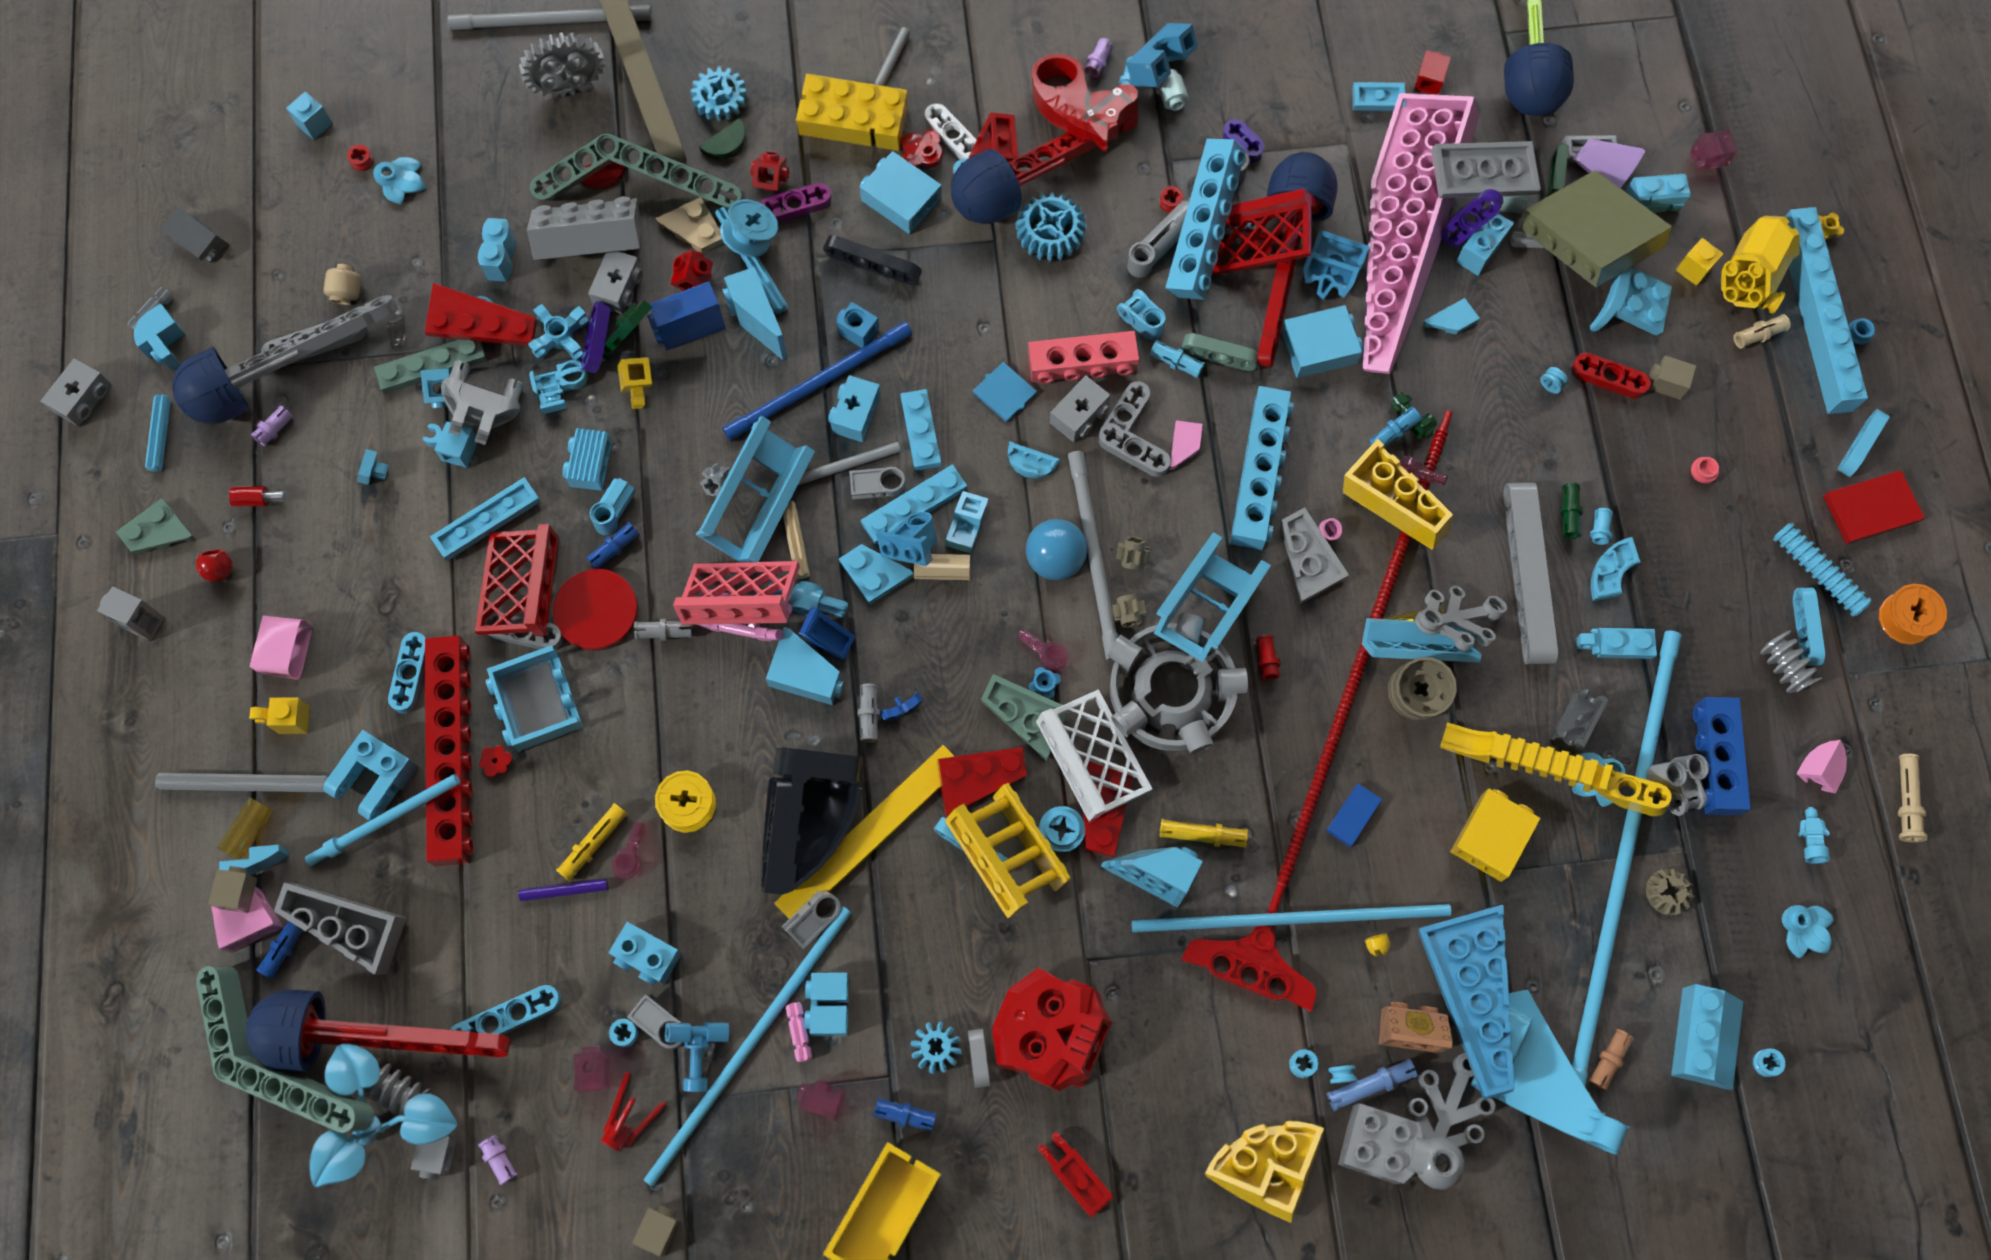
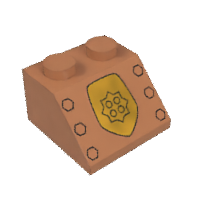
M1391 1002L1390 1006L1381 1009L1379 1045L1440 1053L1451 1049L1452 1037L1448 1015L1438 1013L1439 1009L1435 1007L1421 1006L1420 1010L1409 1009V1004Z

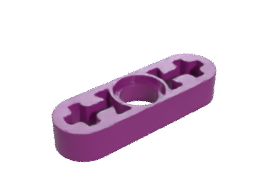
M815 183L764 198L759 203L767 208H771L778 223L824 210L830 206L832 199L827 185ZM820 193L823 199L818 200L816 194ZM806 196H808L810 204H806ZM792 199H798L802 202L801 206L796 209L788 207L787 204ZM782 203H783V207H784V211H783V212L781 211V207H780V204H782Z

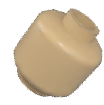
M337 264V268H331L326 271L323 292L329 297L330 302L351 305V302L358 300L362 278L358 273L353 272L354 267Z

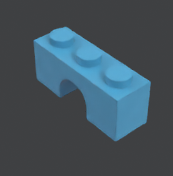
M1167 23L1126 62L1133 86L1158 87L1171 74L1168 62L1186 60L1198 48L1193 24Z

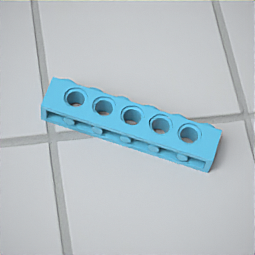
M1234 139L1206 140L1165 287L1178 298L1205 300L1207 290L1210 288L1211 275L1214 265L1218 260L1217 253L1225 234V224L1231 212L1234 192L1238 187V177L1241 167L1245 162L1246 150Z
M1263 386L1258 387L1231 533V545L1262 550L1265 542L1271 541L1273 526L1269 525L1270 516H1275L1277 501L1273 500L1274 491L1279 492L1282 476L1277 475L1278 467H1283L1286 451L1281 450L1282 442L1287 443L1290 427L1285 426L1286 419L1291 418L1294 402H1289L1290 391ZM1272 416L1277 419V422H1270L1266 417ZM1268 440L1273 446H1265L1261 441ZM1265 465L1269 471H1261L1257 466ZM1259 489L1265 493V496H1257L1253 493V490ZM1255 514L1260 517L1261 521H1252L1248 515Z

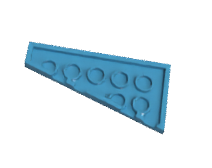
M1503 905L1422 927L1418 931L1483 1100L1511 1093L1515 1089L1510 1038L1511 1024L1509 1021L1507 959L1505 957Z

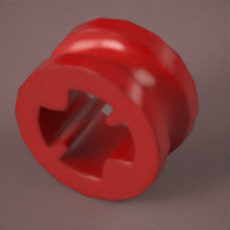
M354 145L347 152V159L355 170L366 171L372 167L374 158L365 145ZM361 155L364 159L359 161L356 157Z
M1168 186L1161 191L1159 205L1162 210L1170 213L1183 201L1181 189L1175 186ZM1173 196L1172 199L1176 198L1175 203H1170V200L1167 201V197Z

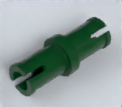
M1566 483V485H1562L1563 506L1560 508V515L1563 516L1562 536L1565 539L1572 540L1581 537L1580 516L1583 514V507L1580 506V485L1578 483Z

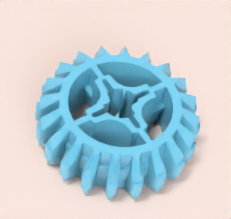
M1053 192L1050 194V197H1045L1041 193L1039 200L1032 197L1030 204L1024 203L1022 211H1019L1016 222L1017 238L1021 240L1022 248H1028L1030 255L1037 253L1039 260L1044 255L1047 256L1049 262L1053 256H1057L1061 261L1063 253L1070 257L1072 249L1078 251L1080 243L1084 241V233L1086 232L1085 215L1081 213L1080 205L1074 206L1072 198L1065 201L1063 194L1056 198ZM1038 218L1039 224H1037V228L1032 230L1030 225ZM1070 224L1072 229L1065 236L1063 230L1066 225Z

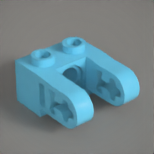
M362 730L327 778L323 791L335 799H340L348 792L364 768L372 770L379 775V778L358 808V814L370 821L384 812L399 789L403 790L419 766Z

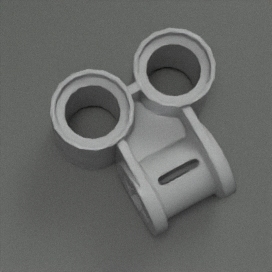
M1693 754L1676 757L1670 762L1652 765L1647 770V780L1660 783L1670 790L1671 801L1668 808L1674 815L1681 816L1686 814L1689 809L1698 810L1706 805L1707 796L1702 787L1701 779L1707 776L1709 766L1707 760L1702 755Z

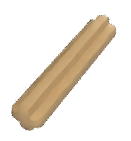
M789 501L783 513L791 559L792 561H798L800 565L796 579H803L809 577L810 572L796 504L794 501Z

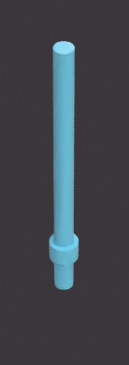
M453 774L339 838L333 837L324 842L323 847L305 856L306 863L309 866H313L327 857L333 858L341 854L345 847L456 787L461 783L459 777Z

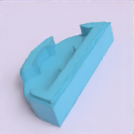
M1009 441L1008 458L1010 465L1017 473L1024 477L1034 479L1046 477L1055 471L1060 463V459Z

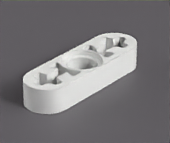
M932 104L928 106L925 110V123L927 127L938 132L941 141L959 160L969 159L970 152L965 154V147L971 151L976 138L943 105ZM932 115L936 117L941 115V121L938 118L932 119ZM949 130H957L960 135L955 139H951L946 136V133Z

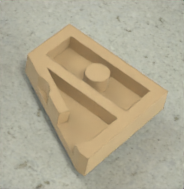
M701 197L656 218L659 227L670 230L675 234L676 238L691 244L692 248L702 254L724 244L720 235V229Z

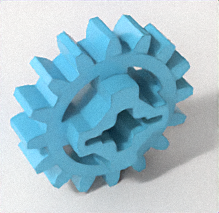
M720 66L717 67L716 72L708 68L706 76L699 73L700 81L693 80L694 89L690 91L694 108L697 107L699 114L702 115L706 112L708 120L716 116L717 121H720L722 116H726L728 120L731 119L730 113L732 112L738 115V106L745 107L744 99L747 98L745 82L740 80L739 73L732 75L730 68L722 72Z

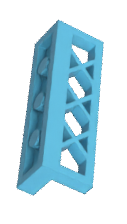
M1366 618L1362 646L1372 657L1401 659L1432 657L1441 661L1480 662L1482 656L1474 647V644L1468 651H1461L1455 646V640L1440 633L1436 635L1425 634L1418 628L1415 621ZM1450 624V625H1447V626H1449V627H1451V628H1453V629H1455V630H1457V631H1459V632H1466V631H1464V630H1462V629H1460V628H1458V627H1456V626H1453V625H1451V624Z

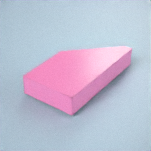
M1176 420L1169 470L1176 469L1178 465L1199 452L1203 424Z

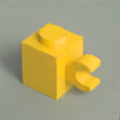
M649 357L621 359L618 364L621 392H631L632 409H643V406H645L643 391H647L652 385Z
M270 698L269 708L251 707L249 719L255 720V723L259 724L267 723V726L278 734H307L310 706L300 698Z

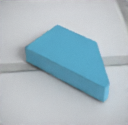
M1464 298L1424 320L1423 326L1429 329L1434 327L1446 330L1445 332L1456 335L1478 323L1480 318Z

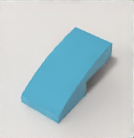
M962 491L954 512L953 522L945 540V546L971 554L987 508L988 498Z
M281 845L249 847V859L220 861L219 870L228 871L229 866H236L248 869L247 874L251 875L281 862L289 856V850Z

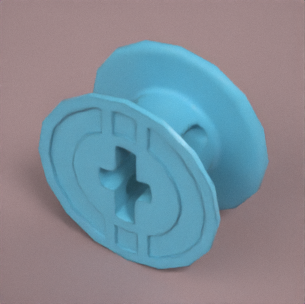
M749 199L737 200L731 204L728 210V218L723 221L720 227V235L724 243L732 251L742 256L759 257L767 252L770 246V239L775 236L778 230V221L774 213L765 205Z

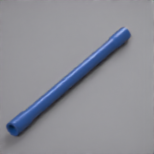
M906 321L885 332L883 336L763 406L722 427L723 432L731 442L751 430L754 422H757L760 416L766 419L885 349L893 347L913 335L910 326Z

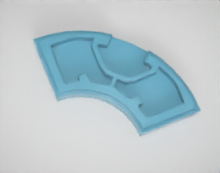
M1633 537L1626 538L1612 545L1597 561L1591 577L1593 601L1617 597L1622 594L1621 582L1624 573L1640 563Z

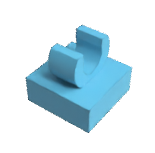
M366 449L357 482L368 485L371 476L385 480L388 465L376 462L377 452Z

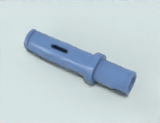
M1407 1059L1387 1069L1384 1067L1377 1069L1378 1073L1326 1094L1328 1100H1331L1329 1103L1332 1109L1337 1111L1344 1106L1385 1089L1391 1091L1394 1089V1085L1411 1078H1416L1417 1072L1412 1069L1415 1068L1412 1061Z

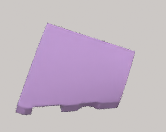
M1589 139L1573 158V161L1588 173L1596 170L1621 188L1638 165L1645 150L1638 147Z

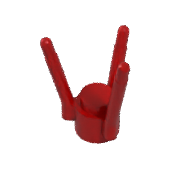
M626 1072L610 1116L602 1130L605 1133L600 1139L601 1142L619 1152L623 1150L625 1145L631 1147L640 1133L666 1107V1103L661 1102L630 1134L631 1127L625 1124V1121L636 1101L634 1097L630 1098L619 1120L616 1119L631 1076L630 1072Z

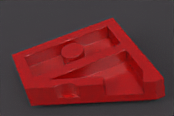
M990 112L968 158L987 149L996 150L1007 162L1018 158L1015 116L1012 114Z

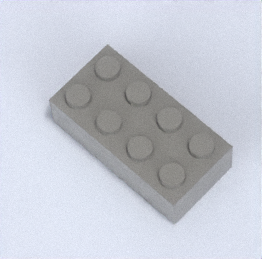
M619 197L609 202L592 200L588 204L581 205L571 202L565 203L561 207L551 208L548 205L536 207L535 210L531 211L527 234L533 260L640 249L642 223L637 199Z

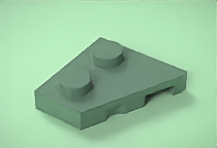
M162 498L116 531L117 535L135 555L147 553L152 549L171 547L170 544L180 541L189 543L196 539Z

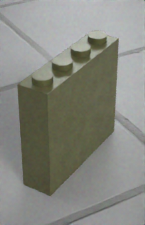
M1594 170L1525 209L1521 229L1582 276L1583 279L1598 287L1666 247L1672 226Z

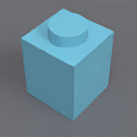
M306 92L286 108L295 124L313 140L333 124L323 106Z

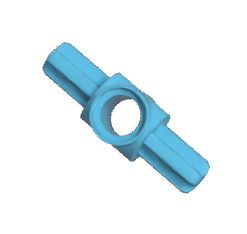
M801 581L795 585L789 600L792 610L804 616H807L812 608L838 617H844L848 608L846 601L825 596V591L822 587L807 581ZM779 589L771 595H782L783 591Z

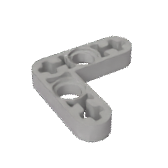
M1140 381L1133 382L1126 388L1099 432V444L1104 450L1151 476L1161 477L1168 472L1171 462L1168 453L1130 432L1148 404L1150 389L1145 383ZM1141 391L1142 397L1137 398L1134 406L1130 404L1133 394ZM1120 411H1128L1132 418L1130 421L1123 422L1117 418V414ZM1116 434L1115 439H1112L1110 442L1106 440L1107 435ZM1123 439H1126L1122 449H1120V443L1123 442ZM1134 444L1138 445L1142 449V453L1138 456H1132L1127 452V447ZM1146 452H1150L1149 458L1147 457L1146 462H1143ZM1158 459L1163 460L1162 465H1159L1157 468L1153 466L1154 461Z

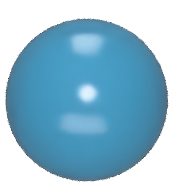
M1050 519L1037 525L1030 533L1026 542V557L1031 568L1041 577L1055 581L1064 580L1075 575L1084 565L1087 557V542L1082 531L1073 523L1063 519Z

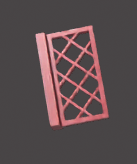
M798 561L694 564L682 597H676L673 607L682 625L787 623L790 616L787 607L800 565ZM782 571H789V574L779 580L775 577ZM756 572H764V574L753 581L749 578V576ZM700 573H712V575L701 582L698 580ZM729 573H738L727 581L723 579ZM770 579L774 582L764 590L759 588L760 585ZM743 580L748 583L737 591L732 588ZM716 581L721 583V585L710 592L706 589ZM779 589L783 591L782 595H771ZM727 590L731 593L729 596H719ZM752 590L757 592L754 596H744ZM701 591L705 594L702 597H693Z

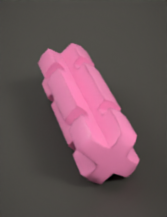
M800 1002L788 1004L786 1012L787 1017L791 1020L789 1021L793 1045L796 1046L794 1050L797 1062L809 1061L812 1059L811 1047L807 1044L810 1042L807 1029H805V1019L802 1018V1015H804L802 1004Z

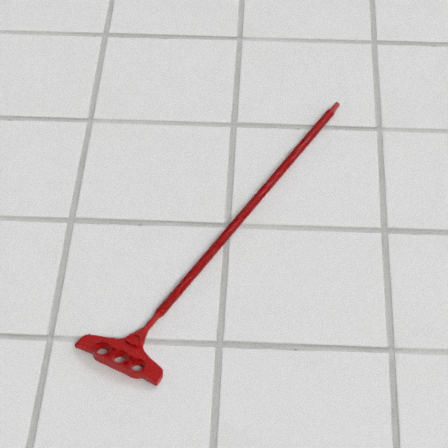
M1449 410L1445 411L1440 427L1436 429L1431 447L1429 448L1430 452H1428L1424 462L1425 466H1423L1419 476L1420 480H1418V483L1426 491L1429 490L1428 487H1430L1433 473H1435V468L1439 462L1438 459H1440V454L1442 453L1441 450H1443V445H1445L1447 439L1446 436H1448L1447 429L1453 412ZM1402 530L1397 538L1398 541L1394 547L1395 551L1392 552L1393 556H1391L1387 566L1388 570H1386V575H1384L1385 580H1382L1383 585L1380 586L1381 589L1375 600L1376 604H1374V609H1372L1373 614H1370L1371 619H1383L1382 617L1385 615L1384 612L1388 606L1387 602H1389V597H1391V592H1393L1392 587L1395 586L1396 578L1400 572L1399 568L1402 567L1401 563H1403V558H1405V553L1407 552L1406 549L1409 547V539L1412 537ZM1362 643L1359 645L1360 648L1356 654L1357 658L1354 659L1355 663L1350 670V678L1347 679L1348 683L1345 684L1346 688L1343 690L1342 699H1340L1341 704H1338L1340 709H1337L1336 712L1338 714L1334 715L1336 719H1333L1334 724H1331L1333 729H1329L1331 734L1327 735L1329 739H1326L1325 742L1327 744L1323 746L1325 748L1322 750L1323 755H1320L1321 760H1318L1320 765L1316 766L1318 770H1315L1314 773L1316 775L1312 777L1314 779L1311 781L1312 786H1309L1310 791H1307L1309 796L1305 797L1307 800L1303 803L1305 807L1301 808L1303 812H1300L1301 817H1298L1299 822L1296 823L1298 827L1294 828L1296 833L1292 834L1294 838L1290 839L1292 842L1288 845L1290 849L1286 850L1288 854H1285L1286 859H1283L1285 864L1281 865L1282 870H1279L1281 875L1277 876L1279 881L1276 882L1277 886L1267 914L1277 913L1284 890L1288 886L1287 883L1291 881L1289 877H1292L1291 872H1294L1292 867H1295L1296 863L1294 862L1298 861L1296 856H1299L1300 853L1298 851L1302 850L1300 845L1304 844L1302 840H1305L1306 837L1304 835H1307L1308 824H1311L1309 819H1313L1311 814L1315 813L1313 810L1317 807L1315 803L1319 802L1317 798H1320L1319 793H1322L1320 788H1323L1324 784L1322 783L1326 782L1324 777L1328 776L1326 772H1329L1330 769L1328 767H1331L1330 762H1333L1331 757L1335 756L1333 752L1337 751L1335 747L1339 745L1337 742L1340 741L1339 736H1342L1341 731H1344L1342 726L1346 725L1344 721H1347L1348 718L1346 716H1349L1348 711H1351L1350 706L1353 705L1351 701L1355 700L1353 696L1357 694L1355 691H1358L1357 686L1360 685L1359 681L1362 680L1361 676L1364 674L1362 671H1365L1364 666L1367 665L1366 661L1369 660L1368 656H1370L1368 651L1362 646ZM1275 925L1256 926L1248 936L1238 940L1194 939L1186 947L1181 961L1207 968L1215 978L1270 1000L1280 1001L1285 999L1312 1012L1316 998V989L1311 982L1292 969L1280 956L1276 947ZM1217 957H1225L1229 961L1230 968L1226 973H1219L1214 968V960ZM1249 967L1257 972L1258 977L1254 984H1247L1243 981L1241 977L1243 969ZM1272 979H1280L1284 982L1285 991L1282 995H1275L1270 991L1269 983Z

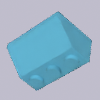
M1698 984L1682 988L1671 1076L1733 1090L1743 1009L1742 1000L1726 991Z

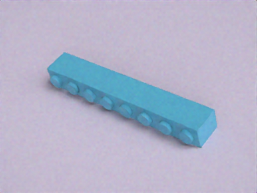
M1816 207L1791 209L1785 217L1790 222L1787 224L1791 229L1795 228L1800 233L1799 255L1791 261L1789 270L1828 414L1854 412L1868 399L1817 209Z

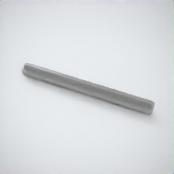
M159 773L156 775L155 786L160 790L324 792L323 786L328 777L319 775Z

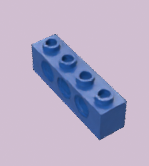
M1705 697L1695 704L1693 709V720L1697 723L1698 729L1695 745L1700 755L1707 760L1709 766L1707 776L1702 779L1703 789L1707 796L1705 815L1740 816L1751 810L1740 698ZM1713 723L1720 727L1721 734L1714 730ZM1715 751H1719L1723 755L1724 762L1716 757ZM1718 778L1726 783V790L1720 787Z

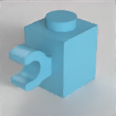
M446 421L443 431L438 425L429 424L428 428L430 431L435 432L436 435L433 438L423 437V441L428 446L435 447L434 451L441 461L467 468L478 443L475 442L476 434L472 430L473 428L464 423L460 435L457 436L448 433L451 425L450 422Z

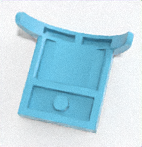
M1630 267L1612 278L1607 300L1597 318L1590 325V330L1598 331L1615 316L1651 334L1658 335L1662 333L1672 286Z

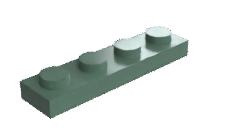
M459 339L375 366L374 369L383 394H387L421 383L420 370L451 369L452 371L453 363L457 360L462 361L461 370L465 362L473 366L486 362L487 358L481 341Z

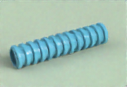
M1788 523L1774 536L1773 540L1775 542L1779 541L1781 543L1779 546L1781 548L1785 547L1787 549L1786 553L1793 555V560L1798 559L1800 561L1799 565H1804L1806 567L1805 571L1807 573L1811 572L1813 574L1811 577L1813 579L1817 578L1819 580L1818 584L1825 586V591L1830 590L1832 592L1831 596L1833 598L1836 596L1838 598L1837 602L1839 604L1843 603L1845 605L1843 608L1851 611V616H1857L1871 604L1872 599L1870 597L1866 598L1864 596L1866 593L1864 591L1860 592L1858 590L1859 586H1854L1851 578L1847 580L1845 578L1846 574L1844 572L1840 573L1838 571L1840 568L1838 566L1834 567L1832 565L1833 561H1828L1825 553L1820 554V548L1817 547L1815 549L1812 546L1814 543L1812 541L1808 542L1806 540L1808 537L1806 535L1802 536L1800 534L1801 530L1794 528V523Z

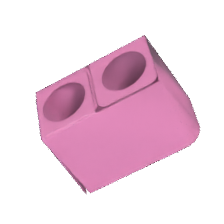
M263 616L249 667L261 675L299 680L313 629L299 627H313L302 619Z

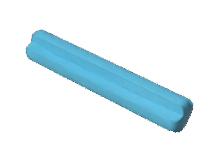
M155 395L153 399L145 468L152 472H160L163 468L171 399L167 395Z

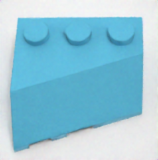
M1172 847L1140 850L1103 861L1100 867L1178 908L1203 861L1197 859L1198 854L1188 848L1182 847L1180 850Z

